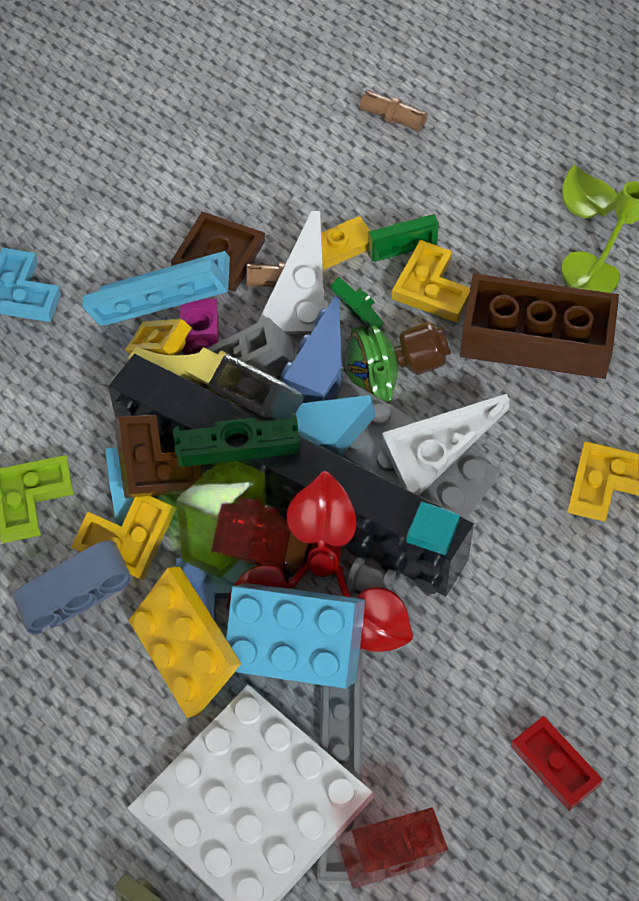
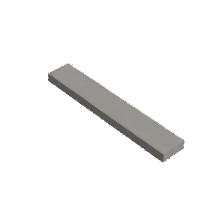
M360 649L357 678L354 684L346 689L321 685L320 747L362 782L363 649ZM362 811L318 859V884H362Z

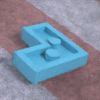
M8 248L1 249L0 314L51 322L61 292L57 285L31 281L38 263L36 253Z

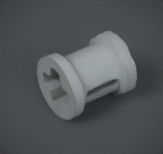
M358 557L353 563L346 584L351 593L355 590L362 592L372 587H383L391 590L395 581L396 571L389 569L386 572L365 564V560Z

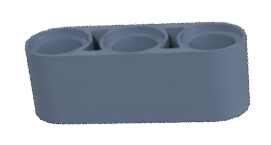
M103 541L22 585L14 592L13 599L26 631L29 634L38 635L43 633V628L48 626L51 629L121 591L128 586L132 577L117 544L113 541Z

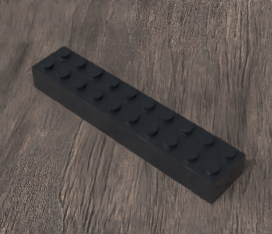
M135 353L108 386L115 418L121 416L156 415L162 453L175 452L173 430L177 426H179L180 431L215 427V422L254 417L255 422L269 421ZM235 433L230 435L226 442L230 446L240 447L248 441V438L241 433ZM301 436L300 452L297 454L201 465L202 471L212 475L213 479L222 487L229 489L233 486L241 490L253 503L257 505L268 504L277 509L279 514L286 520L288 507L295 495L310 484L322 471L329 472L348 494L356 513V530L351 540L345 544L346 548L357 557L365 558L368 556L376 560L385 571L392 569L396 571V576L403 574L414 580L421 590L429 594L437 592L446 597L469 560L474 528L473 522L460 516L459 524L446 556L407 543V534L421 501L442 509L445 508Z

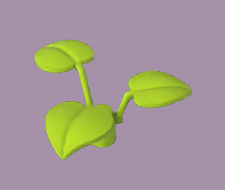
M574 164L568 171L562 186V200L566 208L581 218H592L597 213L605 217L615 209L618 221L599 259L588 252H572L562 262L561 275L568 287L612 293L619 283L620 273L616 267L604 262L623 224H633L639 220V182H627L623 186L622 191H619L617 194L607 183L585 173Z

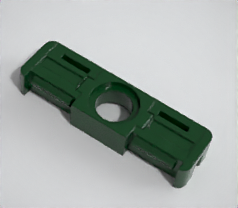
M290 413V419L255 422V417L215 422V427L180 431L179 426H177L173 430L177 464L180 467L297 454L300 452L297 416ZM235 433H241L248 438V441L240 447L230 446L226 442L227 438Z

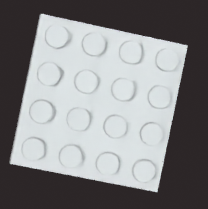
M247 685L128 807V810L222 901H280L370 803L374 795L360 780L252 687Z

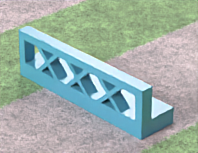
M223 251L100 286L99 291L83 295L82 308L99 325H110L228 292L230 257Z

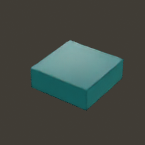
M421 501L407 534L406 542L446 556L459 524L460 514Z

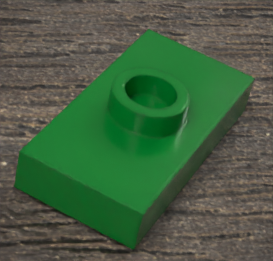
M435 214L405 222H397L390 226L368 231V254L371 261L376 262L414 252L420 240L436 245L439 222Z
M340 277L332 283L330 287L333 293L340 298V301L364 325L368 328L371 326L380 328L384 324L371 307L375 301L361 288L355 291Z

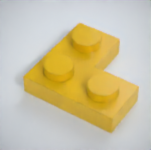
M420 240L392 289L391 299L458 323L468 303L470 287L442 278L452 261L453 251Z
M584 441L567 513L606 522L613 490L639 496V454Z
M152 496L135 497L122 526L87 511L71 548L82 552L99 542L113 541L117 544L130 575L144 580L177 508Z

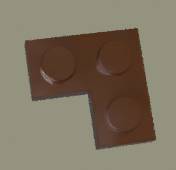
M156 415L121 416L114 420L124 498L198 493L205 489L201 465L180 467L177 464L175 452L162 453Z

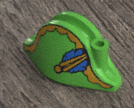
M376 326L352 328L344 358V368L347 376L357 386L386 403H390L393 398L399 370V362L393 345Z

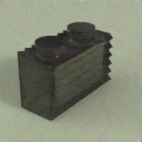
M229 354L223 356L209 382V388L269 421L290 419V413L296 414L304 399L303 394L289 385Z

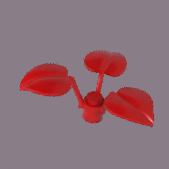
M322 471L310 484L299 491L291 500L287 510V524L293 535L304 543H312L304 565L286 583L284 574L279 567L270 564L257 565L244 572L233 586L250 583L291 589L298 584L308 571H311L320 577L335 574L342 596L351 597L343 575L344 568L339 565L342 550L341 546L347 544L355 533L356 513L348 494L329 472ZM372 587L365 589L358 595L357 598L365 599L360 649L374 652L391 651L408 644L413 639L414 634L410 625L408 610L397 594L383 587ZM232 588L227 601L228 610H230Z

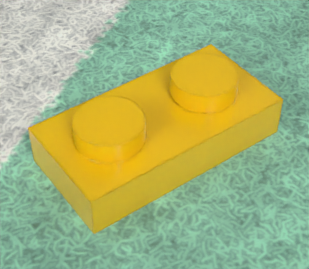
M183 319L143 321L125 351L130 355L138 346L158 354L177 355L186 344L185 338L192 327Z

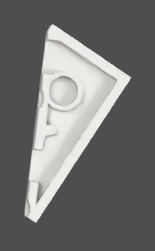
M311 211L258 321L260 322L269 317L288 335H311L315 328L316 318L320 310L324 308L320 211Z
M508 395L497 396L382 433V443L402 487L420 495L509 410L510 399Z

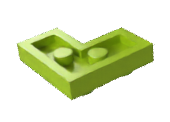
M67 455L0 468V539L2 544L41 536L36 502L74 495Z

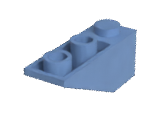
M334 296L328 308L320 310L311 335L306 334L299 345L297 357L293 363L288 362L284 367L281 382L284 384L285 400L295 404L333 400L341 390L340 298Z

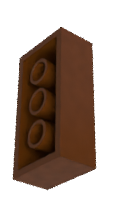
M473 273L462 331L460 357L606 379L613 353L619 294Z

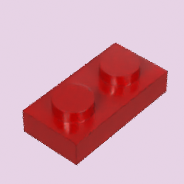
M545 716L541 717L512 740L511 748L568 811H571L601 786L603 779Z

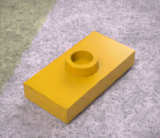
M360 216L321 232L323 270L368 251V231L370 229Z

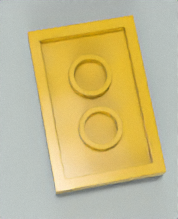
M180 566L168 567L128 620L186 718L199 715L242 664Z

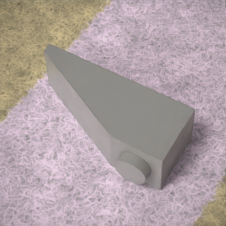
M269 317L206 348L216 354L223 351L234 358L238 363L236 369L249 385L266 382L281 375L288 362L293 363L295 360L291 337Z

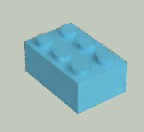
M250 583L232 586L226 640L242 663L235 672L343 689L348 688L356 682L365 599Z

